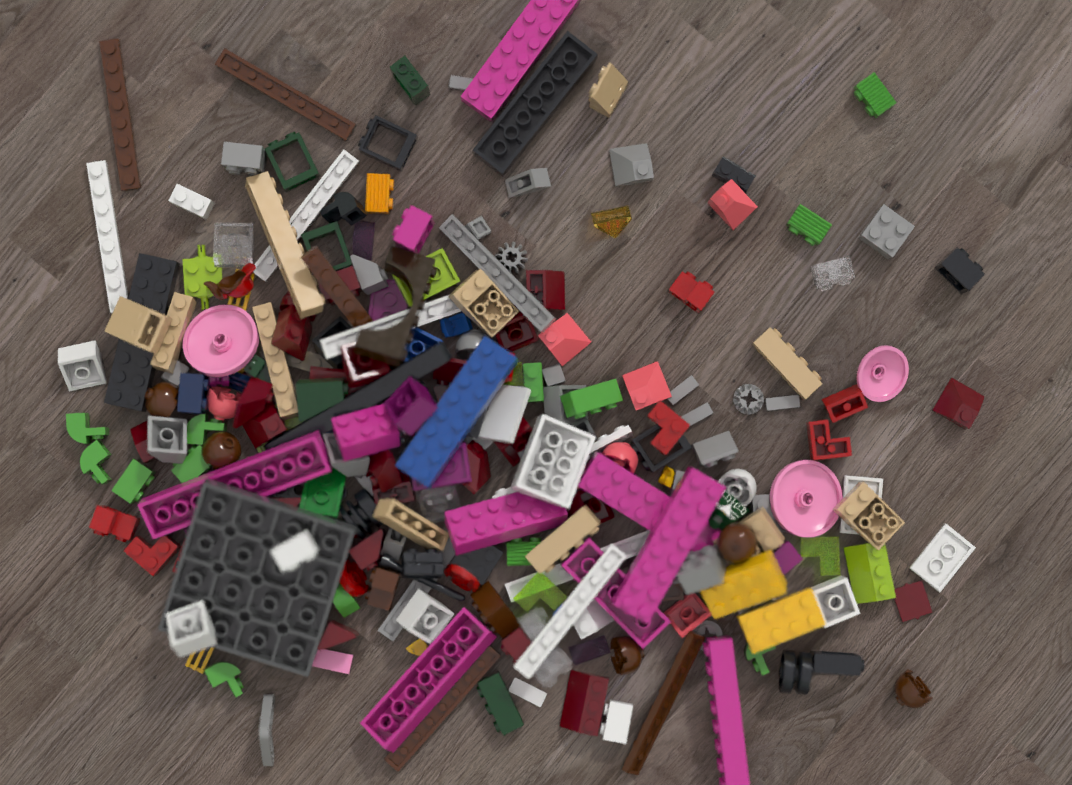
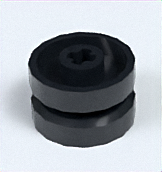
M783 650L778 674L779 692L790 693L794 686L797 694L808 695L812 675V654L800 652L796 661L794 651Z

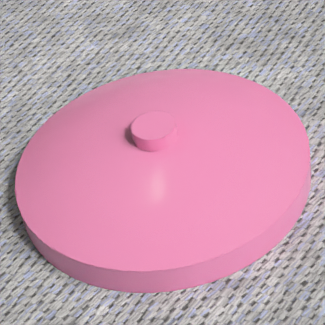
M233 305L210 307L198 314L188 325L183 338L184 355L190 365L203 375L210 377L231 375L245 367L255 355L259 344L258 328L253 318L242 308Z
M812 460L795 461L785 466L776 475L770 490V507L775 520L786 532L798 537H816L832 528L839 518L832 509L843 499L842 489L837 477L827 466Z

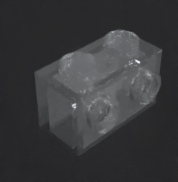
M850 256L810 267L815 288H821L822 291L833 289L832 285L840 284V287L849 285L851 280L855 279Z
M557 644L532 675L544 689L547 686L551 688L559 681L557 677L561 673L565 675L573 668L571 666L573 660Z

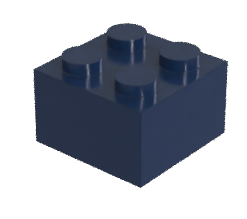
M180 373L177 412L207 414L209 410L207 408L206 396L209 388H212L210 387L209 376Z

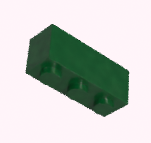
M499 671L478 681L479 686L476 689L481 698L485 697L487 704H485L486 710L489 715L493 714L496 720L493 724L498 733L502 732L504 736L524 726V722Z

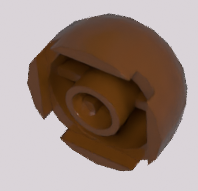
M160 382L154 385L153 388H148L144 398H146V409L149 414L156 417L169 418L178 402L175 397L176 394H179V387L168 382Z
M229 432L212 434L206 439L201 448L204 461L214 466L213 469L215 470L239 461L242 454L239 440Z
M731 523L719 534L717 540L718 550L727 561L742 563L754 554L757 546L756 535L745 524Z
M629 636L612 638L610 650L614 649V657L611 656V661L615 672L620 675L634 673L640 667L642 658H644L643 648Z
M907 669L896 679L894 686L897 696L895 698L902 706L906 705L913 709L921 708L933 699V697L928 696L931 694V691L919 676L915 679L911 675L913 671Z

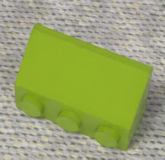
M869 542L843 547L851 589L857 604L896 598L885 544L879 550L874 548Z

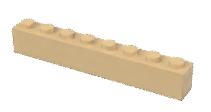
M268 171L247 177L245 187L300 319L321 313L325 304L324 296L318 292L316 277H312L309 268L300 258L304 254L302 244L297 242V232L295 227H291L289 223L290 216L288 211L284 210L282 206L283 199L281 194L276 192L274 178H270Z

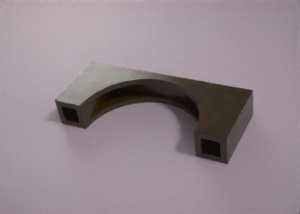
M391 246L385 261V271L398 277L407 286L412 296V307L408 315L401 322L383 330H366L361 328L354 345V354L397 367L400 366L401 361L406 360L408 350H406L407 344L411 345L414 333H412L413 327L417 328L420 320L418 316L419 310L423 311L426 303V300H423L425 294L429 295L432 286L430 280L435 278L438 268L435 267V259Z

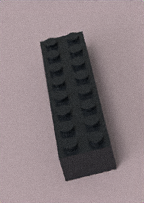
M567 31L472 150L473 154L503 177L594 64L598 54Z
M139 253L128 300L167 316L175 290L180 263ZM119 338L104 403L146 412V398L144 396L148 388H152L156 371L150 365L154 353Z

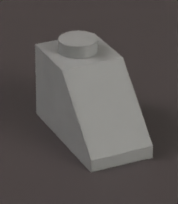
M547 168L530 169L505 179L509 198L537 192L551 186Z
M350 256L361 289L367 295L388 287L386 280L389 278L384 268L381 269L378 264L359 256Z
M390 527L384 540L381 556L386 553L391 555L392 559L399 561L407 537Z

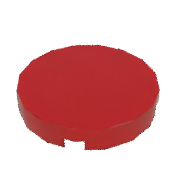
M346 560L339 582L348 594L353 597H360L368 590V584L366 585L365 582L367 580L366 574L357 563H351L350 560Z
M448 564L444 570L445 576H450L452 583L465 591L472 590L476 592L480 586L475 576L458 565Z

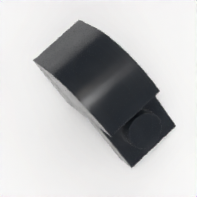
M348 192L335 194V201L320 210L322 217L330 224L344 219L352 226L367 216L363 205Z

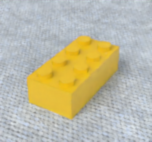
M772 550L750 557L742 563L726 566L723 583L700 590L713 618L716 619L786 594L787 581Z
M810 587L737 615L749 649L753 654L826 625L813 590Z

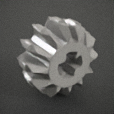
M506 242L504 243L505 250L502 247L498 248L503 254H496L495 257L501 259L499 261L510 272L514 268L517 274L519 273L518 266L521 269L525 268L521 262H528L527 258L522 257L527 254V251L519 252L523 246L520 244L516 249L515 242H512V247L509 248ZM512 253L513 256H517L515 262L506 260V258H509V254Z

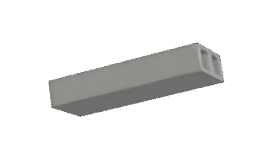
M451 75L449 88L466 90L473 79Z
M692 375L670 391L672 397L668 398L672 405L677 403L699 385Z
M799 395L765 398L766 411L800 407Z
M707 402L683 415L681 418L691 426L713 414V411Z

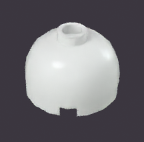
M731 469L718 481V483L726 487L725 490L745 507L751 503L757 491L755 478L751 473L743 469Z

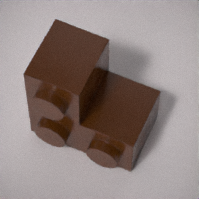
M380 567L372 570L369 579L372 582V589L368 588L365 599L368 600L367 605L390 611L401 573Z
M489 581L479 587L476 592L470 594L474 600L472 603L473 607L478 613L482 612L480 617L485 624L490 623L488 626L494 634L499 633L504 638L521 625Z

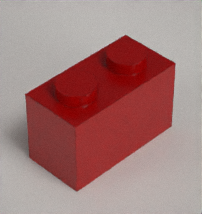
M857 384L821 399L833 423L868 408L864 395Z

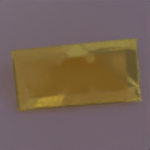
M628 205L591 213L594 227L614 238L632 220Z

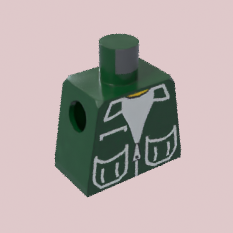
M724 490L708 518V524L710 528L722 531L731 523H739L749 510L729 492Z

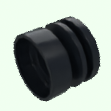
M365 488L354 495L357 501L356 505L349 500L346 501L350 510H347L343 505L340 506L343 521L356 525L355 534L362 540L366 537L362 530L363 528L370 534L372 533L369 523L373 522L378 527L384 524L373 517L377 506L374 498Z

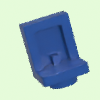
M463 312L440 320L441 331L446 338L455 337L473 330L470 318Z

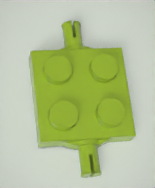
M197 245V257L182 259L184 291L187 296L201 299V310H205V305L206 309L209 308L208 298L214 295L203 283L212 281L218 284L223 279L221 257L206 256L205 245H202V252L201 245Z

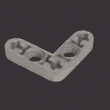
M264 694L259 727L263 766H274L272 738L275 707L274 694Z

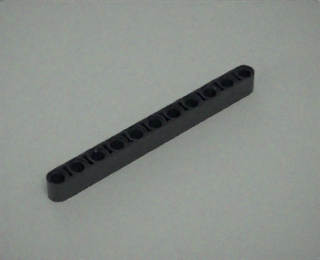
M440 341L400 364L399 367L390 370L384 376L349 394L343 401L266 443L263 447L265 450H268L319 430L322 436L333 429L331 418L369 408L392 395L409 376L417 380L445 364L453 357L444 342Z

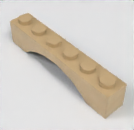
M271 302L254 306L252 308L280 417L283 420L298 417L297 394L285 352L271 345L278 319L275 307Z

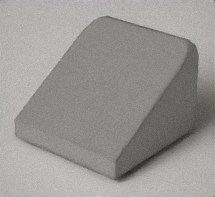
M482 216L465 225L478 240L492 232Z
M177 360L173 374L164 372L161 378L168 383L179 386L180 373H188L189 367Z
M560 363L542 369L547 387L566 382Z

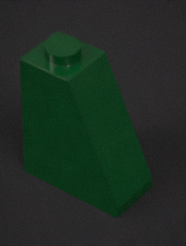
M345 377L298 380L296 382L299 422H303L343 401L346 394H349V385L345 383Z

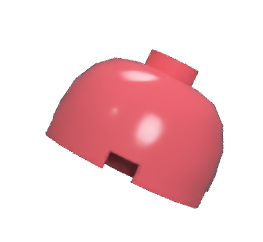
M221 386L209 388L206 396L207 408L217 420L232 419L235 417L237 402L241 394L237 392L234 395L230 393L232 389Z
M614 442L606 446L601 453L632 474L635 473L638 465V456L630 444Z

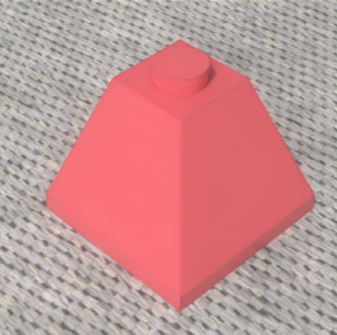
M732 179L723 185L707 202L732 230H735L758 207Z
M568 313L538 335V338L561 366H564L591 343L590 339Z
M658 361L622 375L636 411L672 397Z

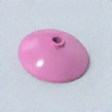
M888 345L876 347L868 352L862 359L857 371V385L863 395L875 402H884L895 397L903 389L908 378L909 365L906 356L899 349Z

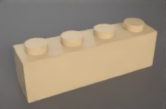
M174 292L167 316L172 318V321L158 353L153 354L150 363L154 369L173 374L183 346L185 331L191 322L197 304L193 297Z
M770 327L752 345L793 390L805 400L823 384L820 381L822 378L816 371H810L807 367L809 364L803 357H797L794 353L796 350L790 343H784L781 339L782 335L777 329L774 328L772 330Z
M380 499L373 514L374 518L427 550L436 549L437 551H443L449 538L448 532L394 499Z
M584 505L525 557L539 574L543 571L548 573L555 567L554 562L560 559L562 561L570 554L569 549L573 546L578 548L585 542L583 538L587 534L592 536L599 530L598 525L601 522L589 507Z

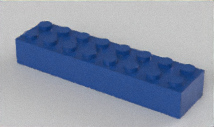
M484 336L437 404V409L433 415L428 417L396 466L431 489L518 363V358Z

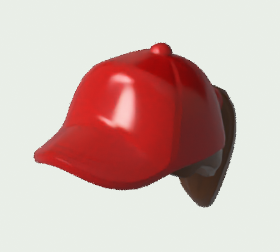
M248 263L242 270H237L233 275L224 277L218 284L212 281H206L203 284L220 300L229 297H244L254 287L251 275L256 266L253 263Z

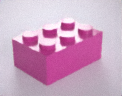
M411 205L410 209H405L401 217L403 222L400 226H396L392 236H394L393 240L397 247L419 254L435 222L431 215Z
M384 404L331 418L333 434L344 462L400 446L398 428L391 419Z

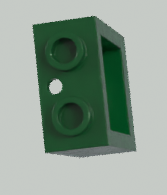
M405 55L390 66L392 76L415 106L431 95L429 86Z
M299 132L289 133L285 136L286 139L272 141L265 148L286 192L320 177L319 171ZM298 141L311 169L285 180L273 152Z
M337 221L301 234L308 252L312 249L310 242L336 233L346 262L332 266L333 269L339 271L353 266L349 250Z

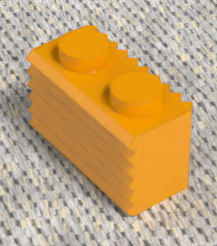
M367 173L366 213L389 214V210H393V198H390V191H394V179H391L390 174Z

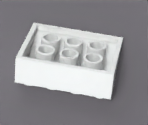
M540 415L537 417L511 489L569 509L596 436L547 415Z

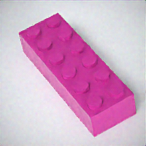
M514 492L444 512V522L455 555H460L560 527L567 521L568 514L564 507L527 496L520 492Z
M589 537L561 563V566L579 584L604 554ZM618 567L594 599L644 649L671 621L657 607L647 624L611 603L613 596L626 576Z

